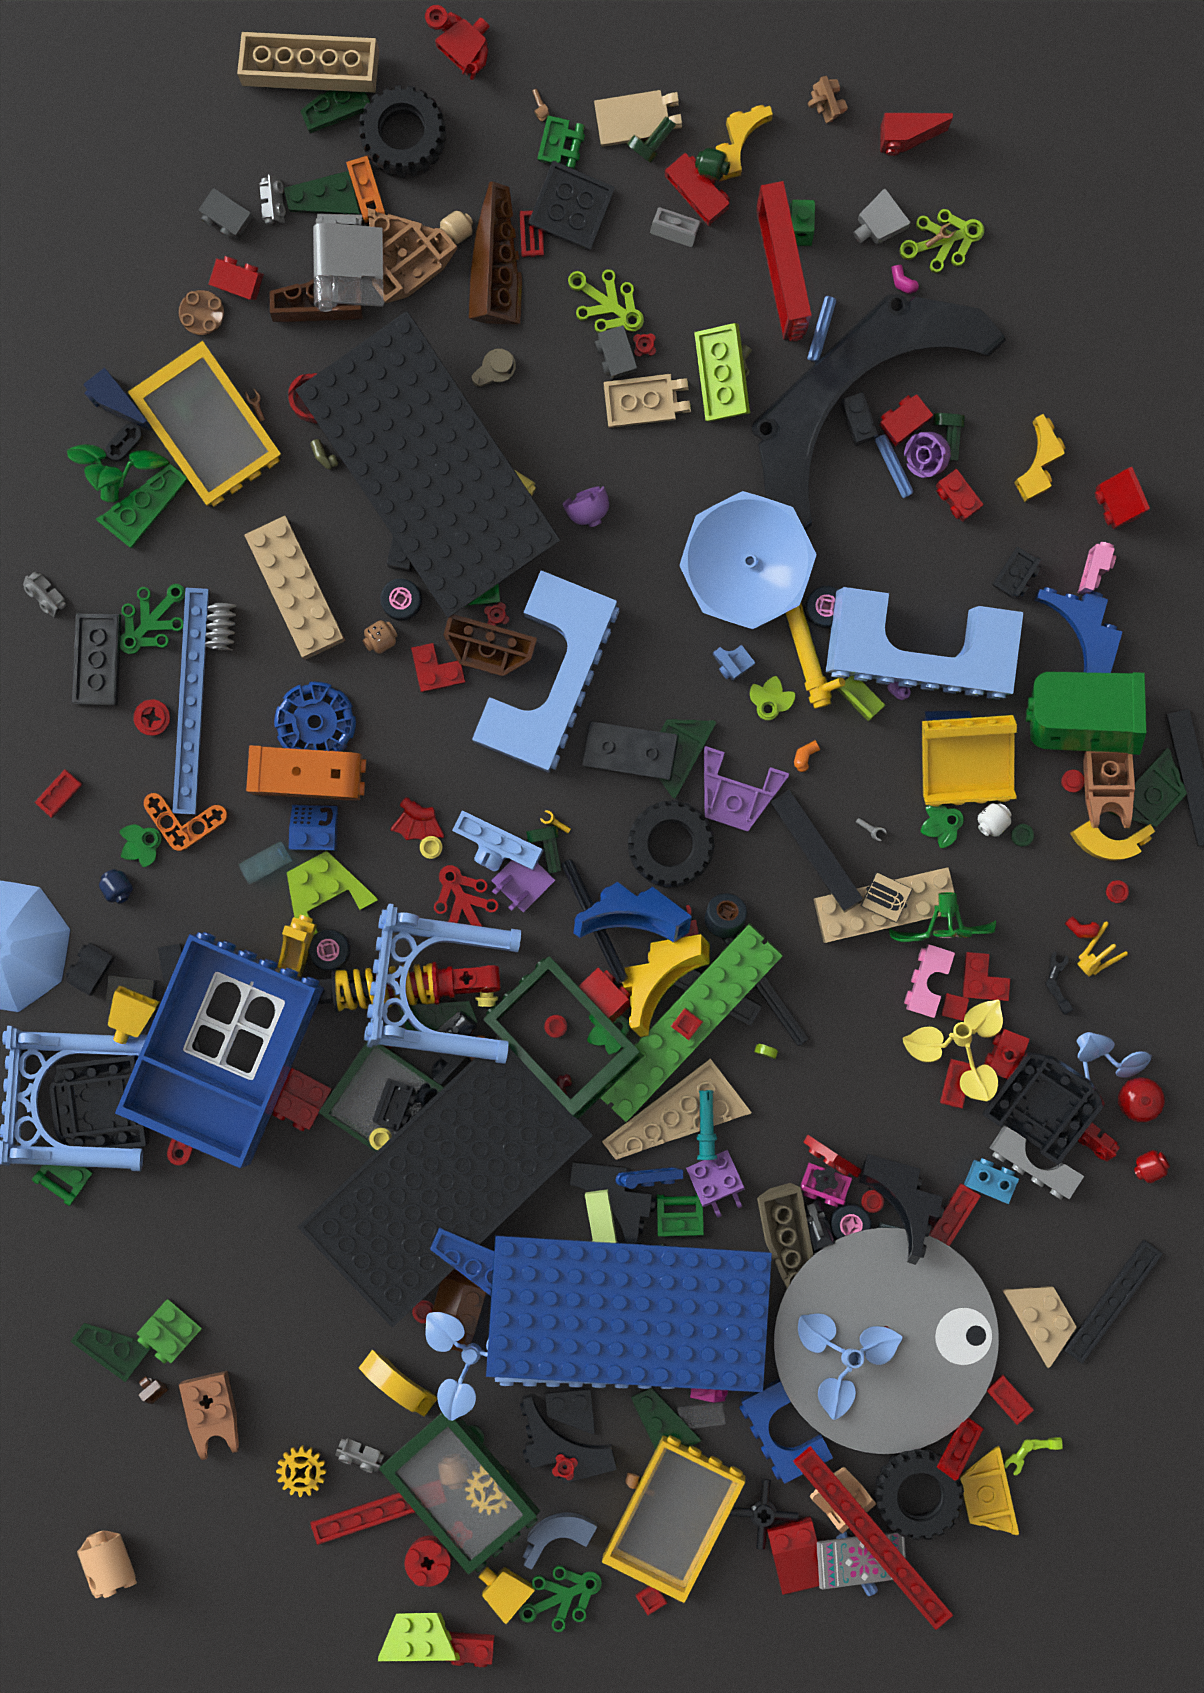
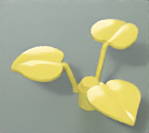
M999 1000L983 1002L971 1008L966 1013L964 1022L957 1023L954 1026V1033H950L949 1038L944 1043L943 1034L934 1027H922L903 1037V1043L907 1051L914 1058L922 1062L939 1060L942 1056L941 1048H946L952 1040L958 1046L966 1047L972 1070L962 1074L960 1079L961 1090L972 1099L986 1102L992 1100L998 1088L997 1075L988 1065H981L975 1068L970 1043L972 1042V1034L976 1032L984 1038L995 1036L1000 1032L1003 1026V1017Z

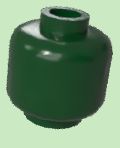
M708 147L704 151L699 152L695 168L698 169L700 176L718 181L723 175L728 174L730 162H728L725 152Z

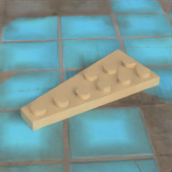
M709 1059L602 1142L617 1160L700 1131L699 1090H714V1126L751 1114L752 1112L713 1061Z

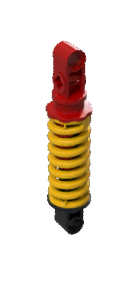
M432 962L423 966V971H421L420 965L415 964L413 971L409 972L408 970L406 997L412 1006L417 1004L419 998L424 1005H439L440 999L443 996L455 998V994L497 992L501 990L499 967L487 965L476 968L453 969L452 966H447L446 969H439L437 963ZM391 966L387 974L395 973L396 967ZM371 968L365 969L364 979L360 978L359 969L353 970L352 980L348 979L346 970L333 969L331 979L318 980L320 981L319 985L324 987L317 1005L333 1004L335 1013L343 1011L344 1008L355 1010L358 1002L362 1009H367L370 1001L373 1004L374 996L370 995L371 982H376V978H373ZM469 977V984H464L465 978ZM386 984L384 1003L391 998L400 999L399 995L395 996L393 988Z

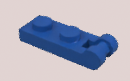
M667 1167L621 1172L616 1176V1183L629 1189L635 1188L640 1183L641 1186H654V1182L661 1181V1184H673L676 1179H683V1170Z

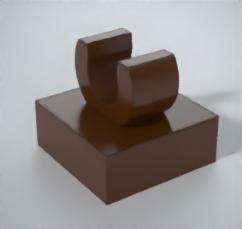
M147 1376L139 1381V1384L144 1389L139 1394V1397L145 1403L153 1404L169 1390L164 1382L153 1381L152 1378L148 1379Z

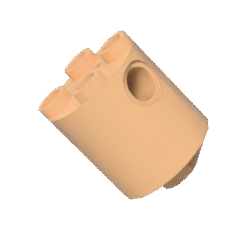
M104 1530L88 1536L82 1547L77 1551L92 1595L95 1598L112 1596L117 1593V1588H128L137 1583L136 1575L121 1534Z

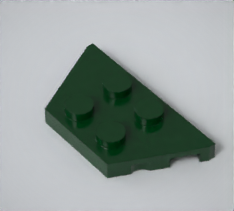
M667 719L660 732L679 735L672 779L659 778L672 798L676 799L716 721Z
M1166 748L1135 781L1132 821L1145 825L1151 824L1152 827H1157L1186 796V789L1180 780L1179 771L1175 767L1169 748ZM1108 812L1110 815H1114V816L1119 817V816H1118L1116 813H1114V812Z

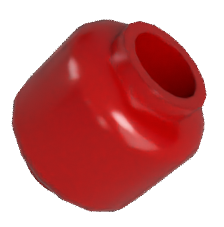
M1151 1150L1136 1159L1137 1167L1134 1168V1171L1139 1180L1144 1179L1147 1183H1154L1167 1176V1169L1170 1168V1165L1162 1152L1158 1153L1156 1150Z

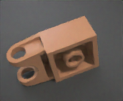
M1086 751L1083 759L1085 800L1092 828H1098L1100 815L1104 812L1116 813L1120 817L1124 828H1130L1135 791L1133 754Z
M223 1371L182 1381L179 1384L188 1428L200 1459L206 1460L208 1458V1440L212 1436L223 1437L227 1441L232 1453L238 1452L237 1412L228 1372ZM206 1395H208V1399H213L210 1405L203 1400Z

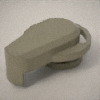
M504 349L489 351L483 359L482 366L472 375L473 384L477 387H482L493 381L504 382L509 380L516 370V362L513 355ZM512 364H513V370H512L511 374H509V371H510V369H511V367H512Z

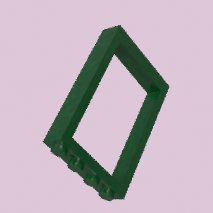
M548 956L536 964V969L530 975L526 974L519 981V985L514 990H509L503 996V1001L487 1011L484 1021L502 1040L508 1041L510 1049L576 1119H579L644 1055L561 967ZM549 971L563 983L624 1048L572 1099L559 1088L498 1022Z

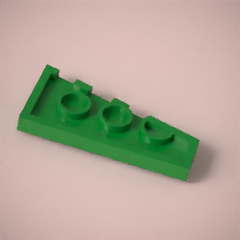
M169 464L147 480L144 485L135 489L128 497L112 506L109 511L100 515L95 520L132 549L188 481V478Z

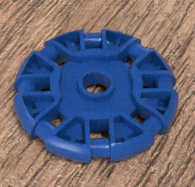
M316 681L309 682L308 685L304 686L300 684L284 695V700L280 707L277 706L274 718V727L277 728L279 734L277 738L282 747L302 749L297 746L301 739L307 743L304 747L306 750H318L317 745L325 743L326 750L322 751L343 752L348 747L346 744L349 739L353 738L356 728V716L352 714L351 709L353 706L348 697L340 689L337 691L332 688L331 684ZM312 693L313 699L305 701L304 695ZM326 695L333 698L330 705L323 701ZM291 704L298 707L294 715L288 712ZM343 711L344 719L338 720L336 712ZM312 716L320 717L321 724L318 728H311L309 726V719ZM292 724L294 732L287 733L286 726ZM336 730L342 732L339 740L333 738Z

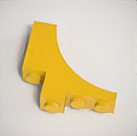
M300 915L299 918L293 917L290 926L285 925L282 932L283 945L278 968L286 969L288 967L298 971L299 977L302 976L309 956L308 949L317 926L312 923V918Z
M701 934L682 937L674 943L670 940L653 942L648 953V964L625 967L628 979L622 982L625 990L631 994L630 1005L632 1007L629 1025L640 1037L649 1036L651 1018L665 992L688 972L701 966L709 965L710 944Z

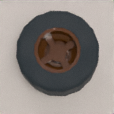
M729 893L719 894L713 897L708 904L704 917L705 925L715 936L732 938L743 929L747 917V908L744 902L736 895Z

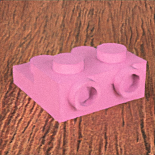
M1100 542V544H1096L1089 550L1078 590L1079 594H1089L1095 588H1098L1101 576L1109 572L1110 568H1113L1116 556L1113 555L1114 545Z

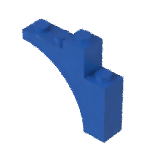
M1044 587L1043 590H1038L1034 601L1043 603L1058 612L1076 633L1083 652L1084 672L1111 673L1122 631H1118V627L1105 623L1104 626H1101L1108 599L1103 598V594L1094 591L1084 594L1080 601L1076 595L1066 594L1062 596L1057 594V590Z
M616 882L601 892L600 902H596L591 908L580 912L576 916L574 934L579 938L601 929L629 927L656 933L674 943L689 933L692 916L654 887L636 896L619 882Z

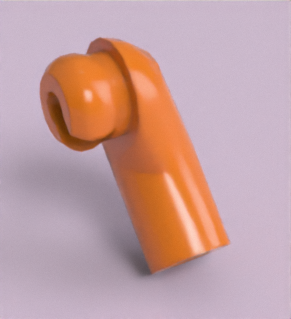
M816 740L797 750L794 765L799 772L808 770L809 756L820 750Z

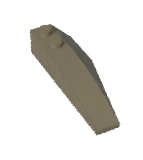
M792 1183L770 1188L757 1198L765 1242L772 1253V1258L786 1288H788L802 1266L813 1256L801 1187Z

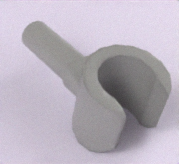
M860 818L856 821V823L871 833L874 840L882 841L876 837L878 830L887 834L884 828L869 825Z

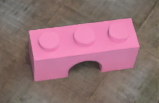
M929 944L926 945V948H921L918 961H921L919 970H914L911 982L914 983L912 992H907L904 1004H907V1010L935 1018L941 996L929 991L927 979L934 972L949 974L955 955L954 952Z

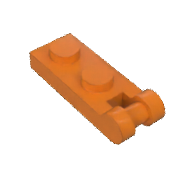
M368 156L346 162L364 223L369 222L366 206L375 202L376 208L374 210L385 214Z

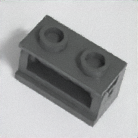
M215 188L211 190L198 209L203 222L211 227L216 225L221 229L220 233L229 239L234 237L239 240L238 234L241 235L253 220V216L249 211Z
M624 325L598 333V340L595 341L598 354L603 353L605 362H602V367L605 375H610L611 380H613L614 376L619 378L637 373V366Z

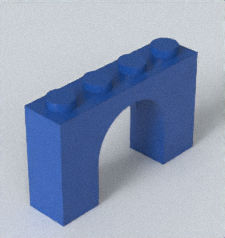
M780 1378L764 1386L763 1392H752L741 1398L743 1405L739 1406L745 1419L750 1417L753 1423L750 1429L756 1439L761 1438L764 1444L761 1449L766 1459H772L775 1465L772 1467V1470L777 1480L782 1478L785 1484L803 1474L793 1460L810 1446L824 1463L833 1458L821 1434L796 1447L781 1446L771 1438L769 1434L770 1418L776 1410L791 1402Z

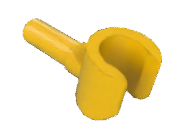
M548 810L545 812L551 815V819L544 821L540 818L545 825L557 826L566 833H569L571 828L555 819L554 814Z

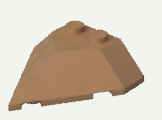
M368 208L369 227H381L383 233V280L371 281L372 287L385 303L409 297L443 271L457 250V246L442 229L423 226L422 223L391 214H382Z

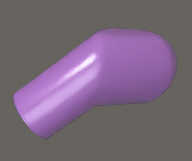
M899 682L890 683L887 686L888 691L897 699L904 700L910 696L911 691L908 687L898 686Z

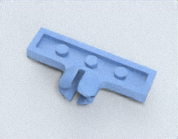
M461 811L452 830L479 845L474 859L478 864L492 871L499 870L503 860L506 858L534 870L543 852V849L464 811Z

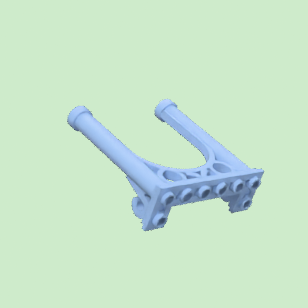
M388 904L387 909L382 910V915L379 918L378 928L382 929V935L377 937L376 951H379V958L374 959L373 973L377 974L376 982H371L370 995H373L374 998L373 1004L368 1005L367 1018H371V1021L368 1022V1026L365 1028L364 1040L368 1041L367 1047L372 1048L373 1045L377 1046L379 1044L495 1060L496 1063L505 1064L508 1054V1041L437 1032L421 1024L413 1015L408 1005L405 988L406 977L415 957L422 950L433 944L447 942L518 952L521 930L511 929L509 931L424 919L411 913H397V907H393V904ZM392 933H399L392 939ZM411 935L428 937L429 939L417 946ZM400 939L408 941L412 952L407 957H399L395 953V944ZM390 956L399 964L405 963L403 967L399 965L395 973L387 974ZM386 984L393 988L395 996L399 995L400 999L391 998L384 1003ZM397 1004L403 1010L404 1016L399 1022L388 1020L387 1008L389 1005ZM408 1020L418 1031L406 1030L401 1026Z
M7 1026V1031L3 1032L2 1041L3 1045H6V1049L10 1050V1054L6 1056L5 1068L8 1069V1079H4L3 1085L4 1092H7L6 1101L2 1103V1115H5V1122L1 1124L0 1137L3 1138V1141H0V1165L33 1164L131 1169V1171H141L143 1166V1149L67 1146L52 1138L44 1128L39 1116L38 1093L45 1074L60 1059L73 1054L139 1056L147 1035L140 1034L138 1038L129 1036L126 1044H120L113 1040L114 1035L25 1032L13 1026ZM39 1050L60 1052L46 1061L44 1055ZM36 1055L40 1059L42 1067L37 1073L30 1075L25 1069L26 1060L29 1056ZM21 1074L27 1079L34 1080V1083H29L28 1088L23 1092H20ZM19 1102L26 1106L27 1112H31L32 1117L23 1116L18 1120ZM26 1121L33 1122L37 1128L36 1134L29 1141H25L21 1137V1126ZM42 1136L48 1143H50L54 1147H42L32 1145L37 1143Z

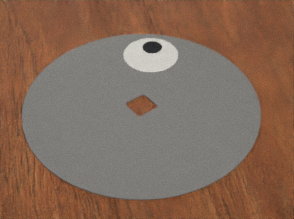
M867 1229L839 1238L835 1241L836 1244L824 1247L802 1266L791 1281L781 1301L774 1331V1352L778 1374L784 1390L799 1414L813 1428L825 1437L845 1447L875 1454H895L920 1449L935 1443L958 1428L972 1414L985 1395L992 1380L997 1362L999 1332L997 1317L989 1292L974 1268L959 1253L931 1236L925 1237L926 1253L924 1258H920L916 1265L907 1263L908 1241L905 1229ZM819 1313L830 1317L836 1327L835 1337L830 1342L845 1350L851 1348L860 1351L861 1348H864L860 1343V1335L864 1330L873 1326H888L891 1330L902 1336V1341L898 1345L894 1356L887 1363L882 1365L872 1364L866 1359L864 1352L862 1366L852 1368V1371L842 1379V1381L848 1380L854 1384L856 1394L854 1402L848 1411L836 1420L831 1419L818 1400V1388L827 1378L838 1380L839 1375L847 1366L842 1362V1353L826 1345L821 1353L811 1352L804 1347L798 1334V1321L801 1315Z

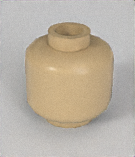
M454 211L441 220L439 229L444 230L454 244L457 245L472 235L473 221L467 213L463 214L461 211Z

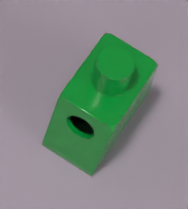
M792 200L790 203V214L797 246H812L815 200ZM804 233V234H807V235H805V236H799V235H797V234Z

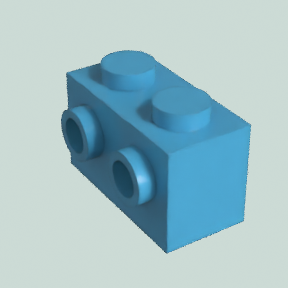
M981 1158L980 1162L974 1160L964 1185L1009 1204L1019 1180L1017 1177H1014L1015 1172L1005 1167H1002L1001 1171L993 1168L994 1163Z

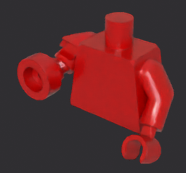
M440 5L430 6L425 13L427 25L431 29H441L444 31L442 35L436 38V47L463 71V75L465 73L468 76L471 73L470 80H474L476 73L486 66L489 50L487 48V39L483 34L490 26L481 17L471 25L467 20L462 19L461 16L452 12L447 13Z

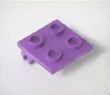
M511 860L491 880L497 886L492 892L496 895L501 890L513 902L508 908L512 911L517 906L524 913L555 880L538 863L535 869L532 870Z
M728 1150L717 1154L716 1160H703L686 1168L702 1206L706 1207L712 1204L717 1218L721 1217V1213L715 1201L732 1194L738 1209L742 1208L737 1193L745 1190Z

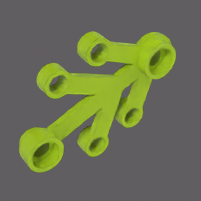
M942 209L937 216L939 223H952L951 225L960 230H957L952 237L943 238L929 248L925 243L930 239L919 243L906 240L900 247V255L906 260H911L919 252L942 245L936 258L931 261L929 266L931 272L939 273L944 267L943 262L954 241L963 239L958 252H955L951 257V263L959 267L963 265L965 254L971 243L977 242L983 237L984 226L980 221L976 219L964 221L952 215L949 210ZM942 213H946L948 215V219L943 220L941 219L940 215ZM920 216L916 221V227L920 231L928 230L935 235L940 232L941 226L931 222L927 216ZM925 220L927 226H920L919 221ZM975 228L977 233L972 235L969 233V229ZM946 229V232L948 234L952 233L951 231ZM911 248L912 254L907 255L904 249ZM960 256L962 261L958 263L954 260V257ZM938 262L941 268H933V263Z
M607 269L602 273V280L606 284L607 296L588 284L586 276L582 272L575 271L570 274L568 283L572 290H582L602 304L591 307H578L576 316L579 320L585 321L590 316L615 313L620 317L607 321L605 319H598L594 325L597 333L624 325L627 331L635 332L643 326L644 317L639 310L635 309L633 300L634 287L631 283L625 282L620 287V292L625 297L626 309L618 305L614 283L615 273L613 270ZM610 273L613 275V278L606 280L604 276ZM575 279H580L582 283L581 285L576 286L573 284V281ZM625 286H629L631 288V292L625 293L623 291V288ZM580 310H585L587 315L581 317L578 313ZM634 317L636 318L637 322L635 324H630L628 322V319ZM598 323H604L606 327L600 330L597 328Z

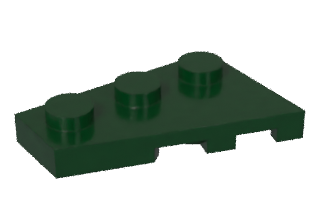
M328 90L326 93L316 97L300 112L309 134L364 112L363 108L366 103L370 104L366 92Z
M349 171L283 188L290 212L360 215Z
M87 1323L81 1326L70 1341L124 1382L129 1379L152 1348L150 1346L146 1349L137 1339Z

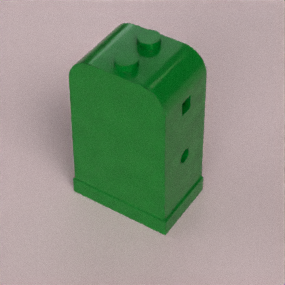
M1044 672L1040 674L1034 682L1032 697H1029L1028 708L1026 709V722H1030L1031 741L1042 749L1116 752L1140 755L1146 736L1145 673Z

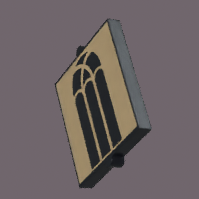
M876 872L870 886L866 887L867 892L860 906L897 923L903 909L907 907L906 902L912 888Z

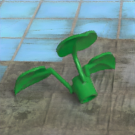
M84 444L67 450V456L73 462L91 464L85 467V476L97 491L101 490L100 498L106 502H115L119 499V487H123L124 480L131 466L134 465L137 469L147 470L170 464L165 457L154 451L138 450L129 455L131 461H128L122 473L116 467L102 465L100 460L106 458V453L98 446Z
M941 892L938 893V905H935V911L926 933L897 932L889 928V934L894 940L915 942L930 937L939 912H941V917H948L949 930L933 931L934 936L941 938L972 937V934L994 933L996 920L980 926H963L959 905H957V893ZM956 915L959 927L953 930L952 917Z

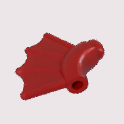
M408 797L400 803V807L404 809V812L392 825L391 831L402 834L406 840L414 838L423 840L428 836L444 838V834L435 818L434 807L423 808L415 801L412 802Z

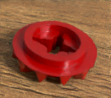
M158 700L143 701L134 712L135 726L143 734L149 736L159 735L166 730L170 723V712L165 704ZM154 710L155 716L160 718L161 721H153L150 727V720L143 717V715H151Z

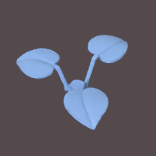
M1092 1032L1084 1033L1077 1039L1080 1047L1078 1059L1083 1062L1085 1077L1089 1080L1087 1062L1093 1061L1104 1055L1117 1067L1116 1075L1122 1078L1138 1074L1149 1064L1152 1055L1147 1052H1135L1125 1057L1121 1063H1118L1108 1054L1115 1045L1112 1039Z
M432 1312L426 1317V1340L434 1350L440 1352L450 1350L454 1344L456 1347L463 1349L462 1359L466 1363L458 1382L453 1379H446L438 1390L439 1407L444 1416L453 1421L467 1414L475 1405L476 1393L473 1387L466 1383L462 1384L470 1365L477 1363L481 1356L487 1357V1352L475 1343L466 1346L457 1342L462 1339L465 1330L462 1323L456 1317L442 1312Z
M819 1313L801 1315L798 1321L799 1338L805 1348L811 1352L821 1353L826 1345L842 1353V1362L847 1366L839 1375L838 1380L827 1378L818 1388V1400L831 1419L836 1420L848 1411L854 1402L856 1394L854 1384L848 1380L842 1381V1379L852 1371V1368L862 1366L864 1352L866 1359L872 1364L882 1365L887 1363L894 1356L898 1345L902 1341V1336L889 1328L873 1326L864 1330L860 1335V1343L864 1348H861L860 1351L851 1348L845 1350L830 1342L835 1337L836 1327L833 1320L827 1315Z

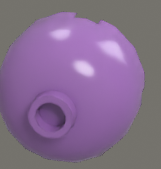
M921 432L912 436L906 443L904 456H907V467L914 475L921 478L933 477L943 472L948 466L951 450L948 442L942 435L935 432Z
M599 486L586 489L577 493L575 500L572 501L571 498H568L563 502V507L568 517L574 523L580 525L588 524L589 527L600 524L602 522L601 518L609 510V498L604 486L601 489Z

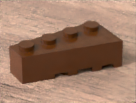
M337 277L334 282L320 283L312 279L308 283L294 284L270 291V315L272 321L363 319L362 279Z

